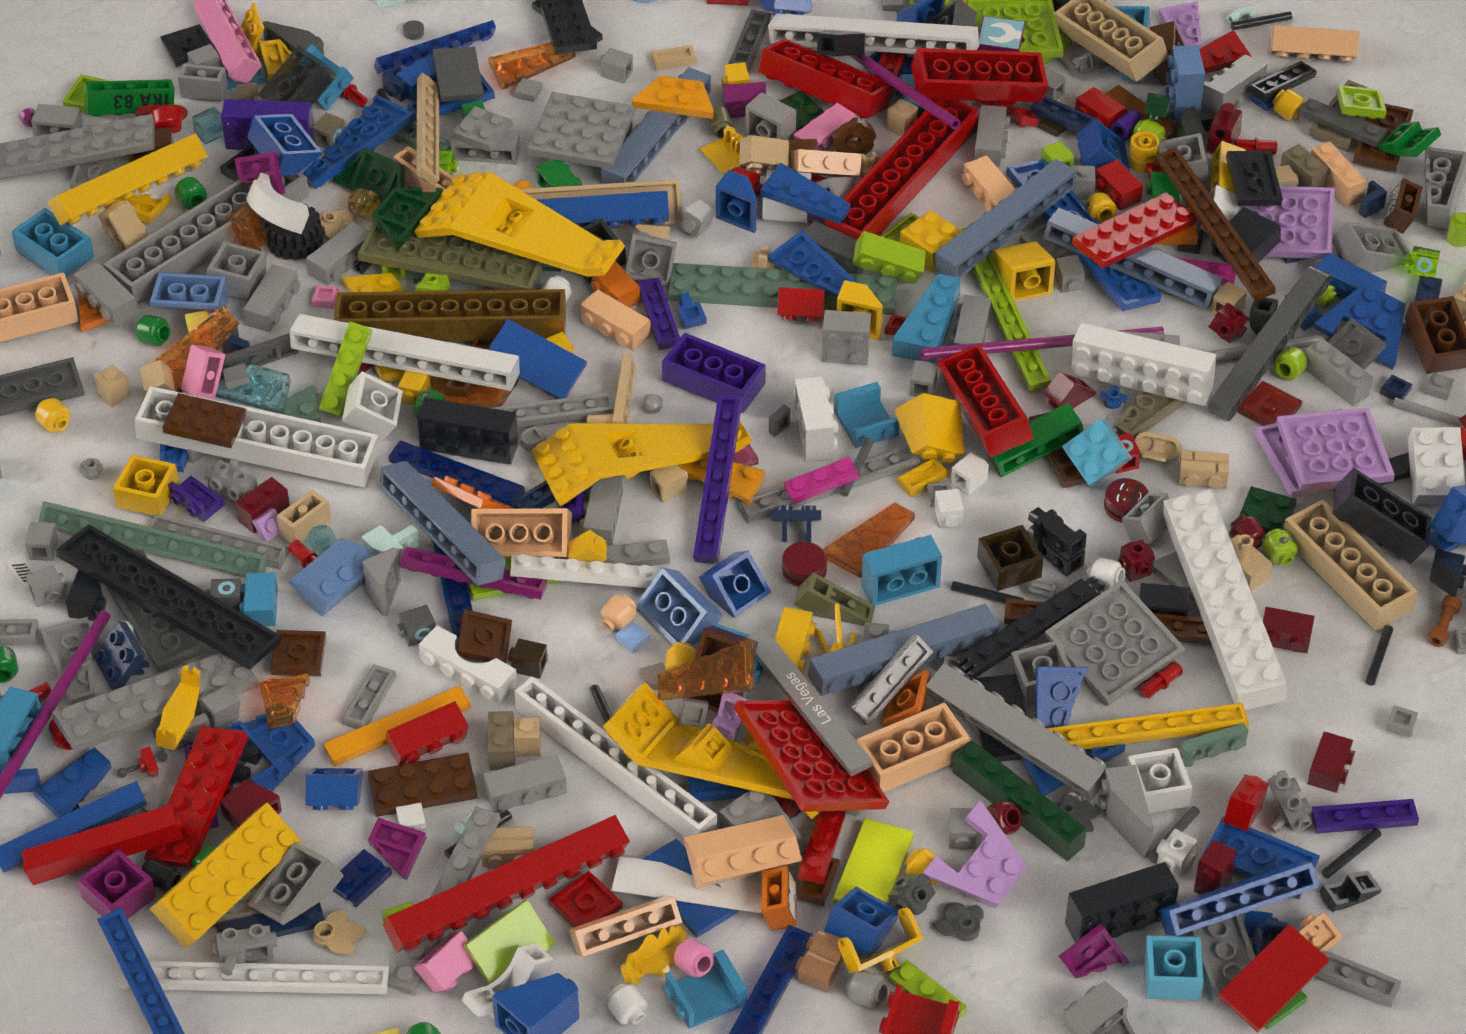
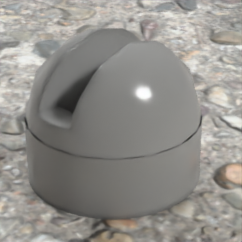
M657 394L646 395L644 399L645 410L650 414L658 413L662 408V397Z

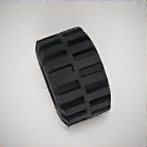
M308 207L309 217L302 234L284 229L266 220L267 245L272 254L275 253L279 258L284 257L285 260H298V258H307L308 255L320 248V244L323 243L321 218L318 211H315L313 207Z

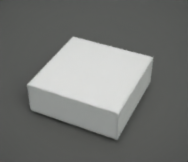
M421 803L396 807L398 823L400 825L416 830L426 828Z

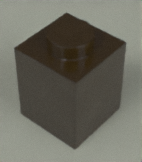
M518 638L515 648L511 647L508 655L511 667L516 669L517 674L540 679L548 661L547 644Z

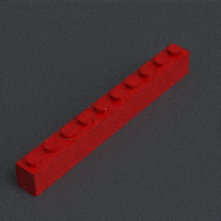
M613 815L396 912L386 918L383 927L397 953L406 950V952L413 951L421 945L420 942L429 939L432 942L444 935V931L451 928L453 931H457L466 926L467 921L473 918L476 921L481 920L497 907L499 910H503L512 905L513 900L521 897L522 900L533 896L536 893L535 890L543 887L544 890L555 886L561 878L566 877L568 880L580 874L581 869L586 867L589 869L596 868L603 863V859L608 857L611 859L618 858L625 853L624 849L630 840L617 816Z

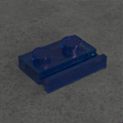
M363 849L340 870L344 876L333 891L347 902H352L353 906L357 908L392 875V869L384 866L382 861Z

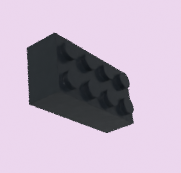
M424 398L417 416L420 450L512 464L518 447L516 412Z
M1354 467L1336 485L1332 514L1338 520L1349 524L1358 533L1366 535L1374 540L1377 545L1385 547L1399 559H1404L1410 564L1429 547L1431 532L1429 525L1431 524L1432 517Z
M1162 862L1070 892L1068 894L1065 925L1075 943L1100 923L1112 938L1119 937L1123 933L1135 929L1141 930L1147 925L1161 922L1158 909L1177 902L1179 885L1166 862Z

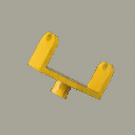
M189 665L182 667L181 682L163 708L160 726L156 731V746L175 751L193 722L201 682V673L197 668L193 667V670H189Z
M906 907L898 910V917L907 939L881 950L862 961L859 960L854 945L848 937L838 940V947L849 973L859 972L878 962H881L884 972L900 966L895 954L923 940L914 915L909 908Z

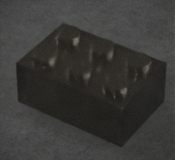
M297 46L257 95L263 101L311 102L313 105L337 75L323 61Z

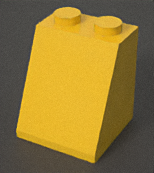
M1036 241L993 250V258L1014 302L1052 294L1055 260Z
M922 393L895 408V415L912 454L921 455L925 459H939L943 463L954 462L956 458L964 455L961 402Z

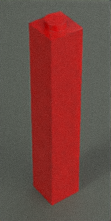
M170 804L22 850L24 872L31 883L37 885L97 866L118 849L126 856L181 840L183 839L182 828L185 827L183 815L181 812L177 813L173 805Z

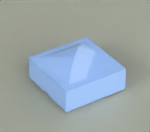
M631 621L625 628L615 634V640L634 653L650 640V633L634 621Z

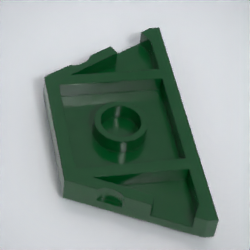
M364 148L357 155L356 159L351 160L346 165V169L339 176L335 175L332 181L376 202L382 203L393 188H405L404 165Z
M393 188L371 215L372 222L398 248H401L418 227L421 219L431 210V206L440 198L443 189L436 188V192H422V188Z

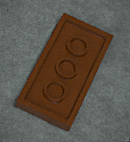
M1385 104V119H1370L1366 117L1365 121L1387 129L1386 138L1402 123L1411 122L1413 109ZM1358 141L1353 163L1396 172L1400 156L1384 152L1378 146L1376 148Z
M469 753L368 770L376 817L395 814L396 807L421 803L423 809L478 798Z

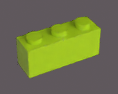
M863 231L855 243L853 265L881 273L884 276L897 277V279L907 283L916 284L924 273L926 251Z

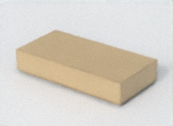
M692 45L651 52V59L656 71L697 64V57Z

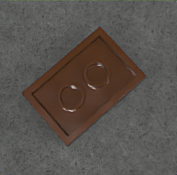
M178 393L162 426L163 433L232 448L246 417V408Z

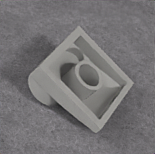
M633 232L626 272L632 279L639 281L659 277L662 285L669 286L677 242L653 237L645 232Z

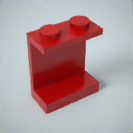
M897 984L895 992L891 991L889 994L887 1007L890 1010L887 1018L883 1017L881 1020L879 1033L954 1034L961 1012L960 1002L949 999L948 1004L904 992L903 986Z

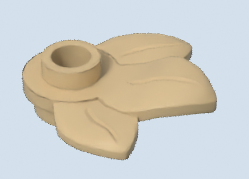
M348 210L323 211L319 214L322 230L328 239L334 237L350 223H356L354 220L357 217Z
M338 910L330 913L325 921H321L315 926L312 931V938L317 945L328 947L334 954L350 955L355 952L353 943H356L363 937L366 929L359 924L348 922L347 910Z

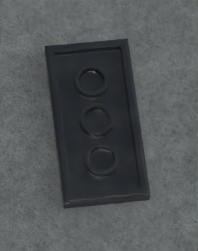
M1016 674L975 678L985 687V690L990 693L993 691L1004 698L1005 703L1010 706L1013 704L1018 706L1026 715ZM977 727L981 747L997 760L1002 762L1021 759V755Z

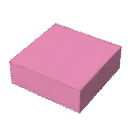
M316 285L312 297V306L334 309L339 287Z

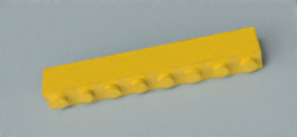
M195 133L67 190L48 201V204L60 226L69 223L71 226L81 221V216L87 215L89 218L99 213V208L104 206L106 210L116 200L122 199V201H126L134 197V192L138 190L140 194L151 189V185L154 183L159 186L169 180L168 177L171 175L176 178L186 173L185 169L189 167L191 170L202 166V160L207 158L208 154Z

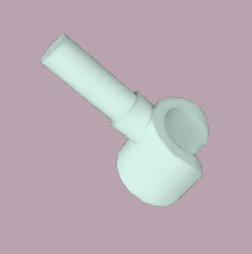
M473 810L470 812V814L466 817L465 820H463L462 822L457 821L455 823L454 828L456 831L454 832V836L458 839L460 838Z

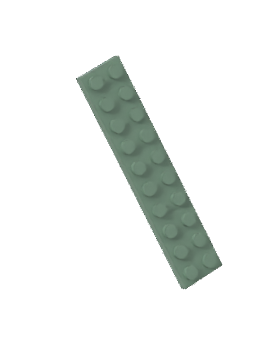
M673 263L669 301L679 302L681 301L679 294L689 292L693 303L778 308L779 287L819 288L786 270ZM849 274L857 283L865 284L869 287L883 305L882 314H895L897 277ZM825 292L824 311H837V298Z

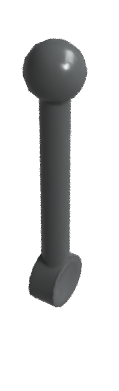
M161 751L154 758L156 762H165L168 757L166 752ZM136 764L126 769L120 768L117 771V775L120 778H124L128 773L138 770L139 766Z

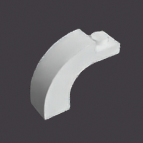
M260 172L258 180L255 179L246 198L250 207L269 222L302 234L309 217L307 205L290 200L277 193L271 186L269 175Z
M537 943L519 947L510 965L497 980L487 986L465 992L461 1001L478 1017L489 1015L495 1020L493 995L497 992L544 978L553 958Z

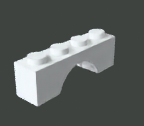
M438 625L419 643L420 660L424 664L440 670L445 676L454 678L466 688L477 691L488 700H493L500 704L517 686L515 668L497 658L485 663H472L462 659L457 654V636Z

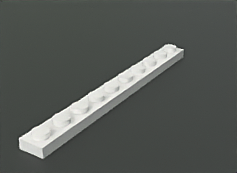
M149 961L163 990L387 995L390 975L389 966L241 963L235 964L232 975L228 976L222 973L224 963ZM120 969L119 988L131 989Z

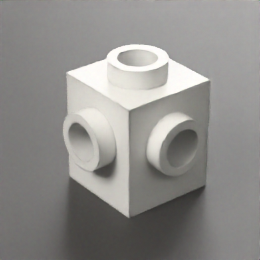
M1174 829L1167 840L1162 839L1157 847L1156 853L1159 854L1157 864L1166 862L1170 871L1180 877L1185 869L1189 870L1194 864L1198 840Z

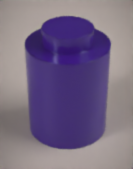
M1130 109L1112 123L1111 131L1126 141L1133 135L1135 126L1140 120H1143V117L1138 111Z

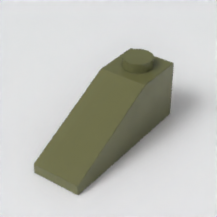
M814 572L799 586L794 602L795 606L804 611L813 612L814 616L835 620V604L838 603L840 605L842 622L863 626L865 622H872L875 605Z

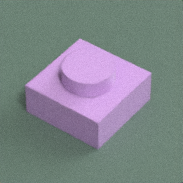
M269 508L252 520L263 541H269L279 534L278 513L275 508Z

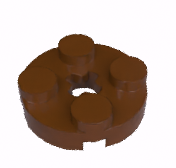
M859 117L852 118L849 122L832 132L834 149L836 152L866 155L873 149L874 140L876 139L873 126L866 121H862Z

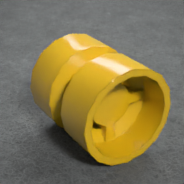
M1141 131L1131 137L1129 166L1132 170L1146 173V163L1157 162L1156 155L1158 153L1159 139L1154 133Z

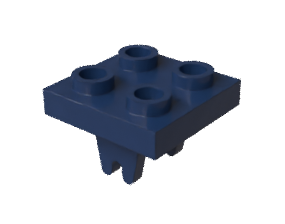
M778 505L777 510L772 511V521H782V542H787V521H806V542H811V521H821V510H816L815 505H802L801 510H792V505Z
M122 621L116 623L94 655V659L112 691L124 687L132 675H143L145 672L142 668L150 666L148 661L143 660L145 655L126 622Z

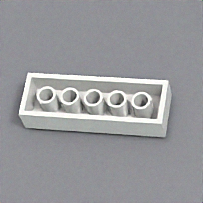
M1081 323L1073 339L1071 374L1206 406L1214 384L1216 354Z

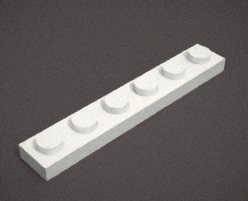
M525 554L511 555L510 576L648 588L657 575V567H650L648 565L635 566L624 563L612 564L600 561L555 559L549 556L533 557Z

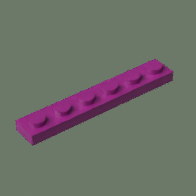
M406 546L400 558L399 567L406 568L409 571H418L431 574L434 577H444L461 583L475 584L449 556ZM504 569L503 579L479 585V587L501 590L504 593H514L529 599L541 600L547 588L548 579L510 576V570Z

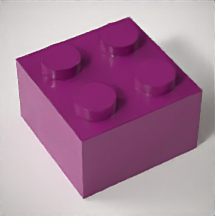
M119 849L78 879L82 899L101 916L122 908L128 919L156 898L153 879Z

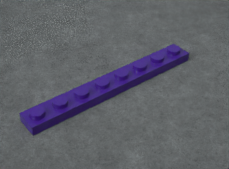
M718 395L693 554L695 562H719L743 402L742 397L738 395Z

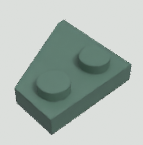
M314 386L306 388L271 408V412L321 422Z

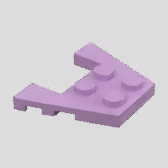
M979 801L964 821L985 838L964 866L957 873L936 856L922 874L928 881L932 879L941 883V886L945 888H954L965 893L967 897L996 908L1027 869V866L985 805Z

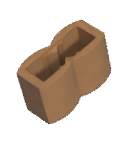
M819 930L816 936L811 935L806 946L808 952L805 957L800 956L795 967V971L798 972L799 982L828 992L844 962L838 947L840 937Z

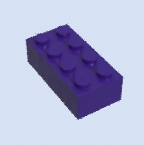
M225 99L221 113L225 149L244 150L252 144L247 136L254 115L293 114L313 140L312 127L314 126L311 102Z
M684 332L662 360V381L716 403L718 395L741 396L743 400L741 413H744L766 384V364Z

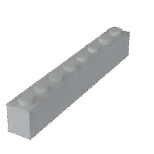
M943 663L926 685L931 698L941 704L946 703L951 711L1092 801L1101 789L1100 780L1104 779L1105 768L1107 767L1102 760L1097 757L1092 759L1086 755L1085 750L1079 745L1073 744L1072 746L1067 743L1066 739L1059 732H1050L1037 718L1033 717L1030 719L1024 715V711L1014 704L1010 706L1005 703L1004 698L994 691L990 693L985 690V687L978 680H970L956 666L951 668Z

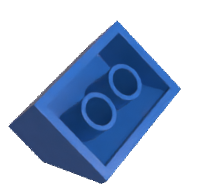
M293 114L254 115L247 138L260 154L276 151L281 176L297 175L321 156L322 151Z

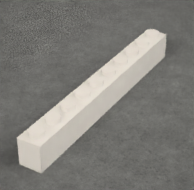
M776 14L768 25L770 44L786 38L806 47H817L819 32L835 30L866 33L865 51L915 54L917 48L977 50L979 47L978 27L792 14Z
M299 314L289 330L291 348L337 357L349 323ZM368 327L373 329L362 360L364 363L508 391L512 390L520 374L519 356Z
M533 676L514 691L515 705L518 712L526 718L539 717L542 730L682 836L687 837L717 830L716 813L657 769L637 765L626 756L621 746L611 739L605 730Z

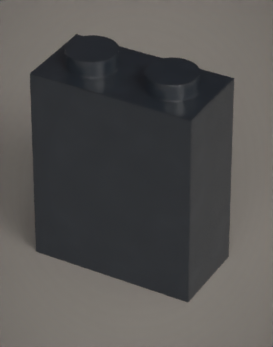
M1243 207L1229 221L1258 263L1281 241V225L1246 207ZM1211 239L1212 255L1226 261Z

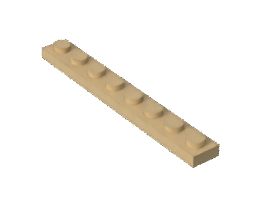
M422 73L417 78L416 174L421 180L429 182L434 186L439 181L438 83Z

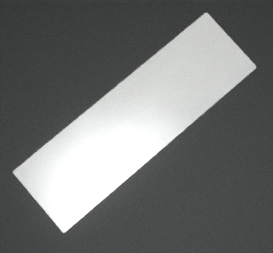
M619 857L612 891L656 898L668 895L675 897L676 901L761 913L762 877L750 876L719 883L721 887L710 885L696 889L693 875L667 864L630 857Z

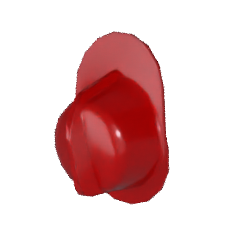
M175 104L147 105L139 107L135 115L138 117L152 114L155 129L171 128L172 133L181 131L182 120L188 116V111L185 107Z

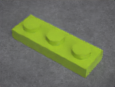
M907 959L889 975L888 982L897 987V984L903 986L904 992L948 1004L949 999L958 1001L961 1005L959 1018L967 1012V1006Z

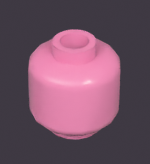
M695 939L683 941L677 947L674 954V962L677 968L693 978L706 975L713 965L714 956L712 950Z

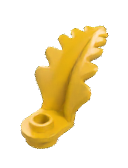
M677 924L676 926L672 925L669 932L663 928L658 938L653 934L646 936L639 949L628 954L626 963L621 965V972L625 982L628 985H638L642 977L647 974L666 977L665 973L670 971L669 965L676 966L674 954L677 947L688 939L685 929Z

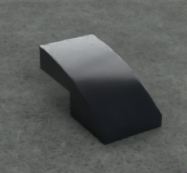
M1368 870L1348 874L1342 882L1323 885L1319 893L1332 912L1362 903L1380 894L1382 889Z

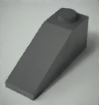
M268 21L263 22L264 39L266 41L280 39L287 46V49L297 56V61L311 44L324 55L322 39L310 31Z

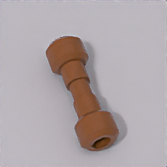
M1446 595L1441 602V618L1436 626L1430 629L1427 640L1433 646L1442 647L1449 638L1447 631L1449 622L1454 615L1459 613L1462 606V601L1457 596Z

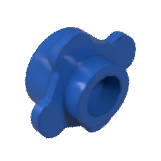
M1112 386L1107 391H1101L1099 395L1101 399H1104L1103 403L1109 409H1117L1122 403L1127 401V396L1122 394L1117 386Z

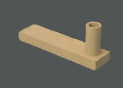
M632 353L623 354L614 414L588 415L587 423L628 424L636 375V366Z

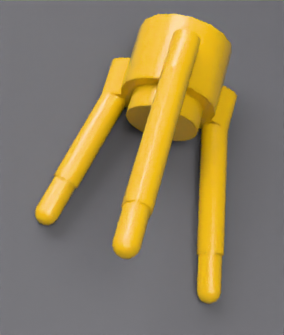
M838 603L835 604L837 643L832 645L830 651L820 629H816L818 640L825 654L847 647L842 642L840 605ZM856 632L851 633L849 646L855 645Z

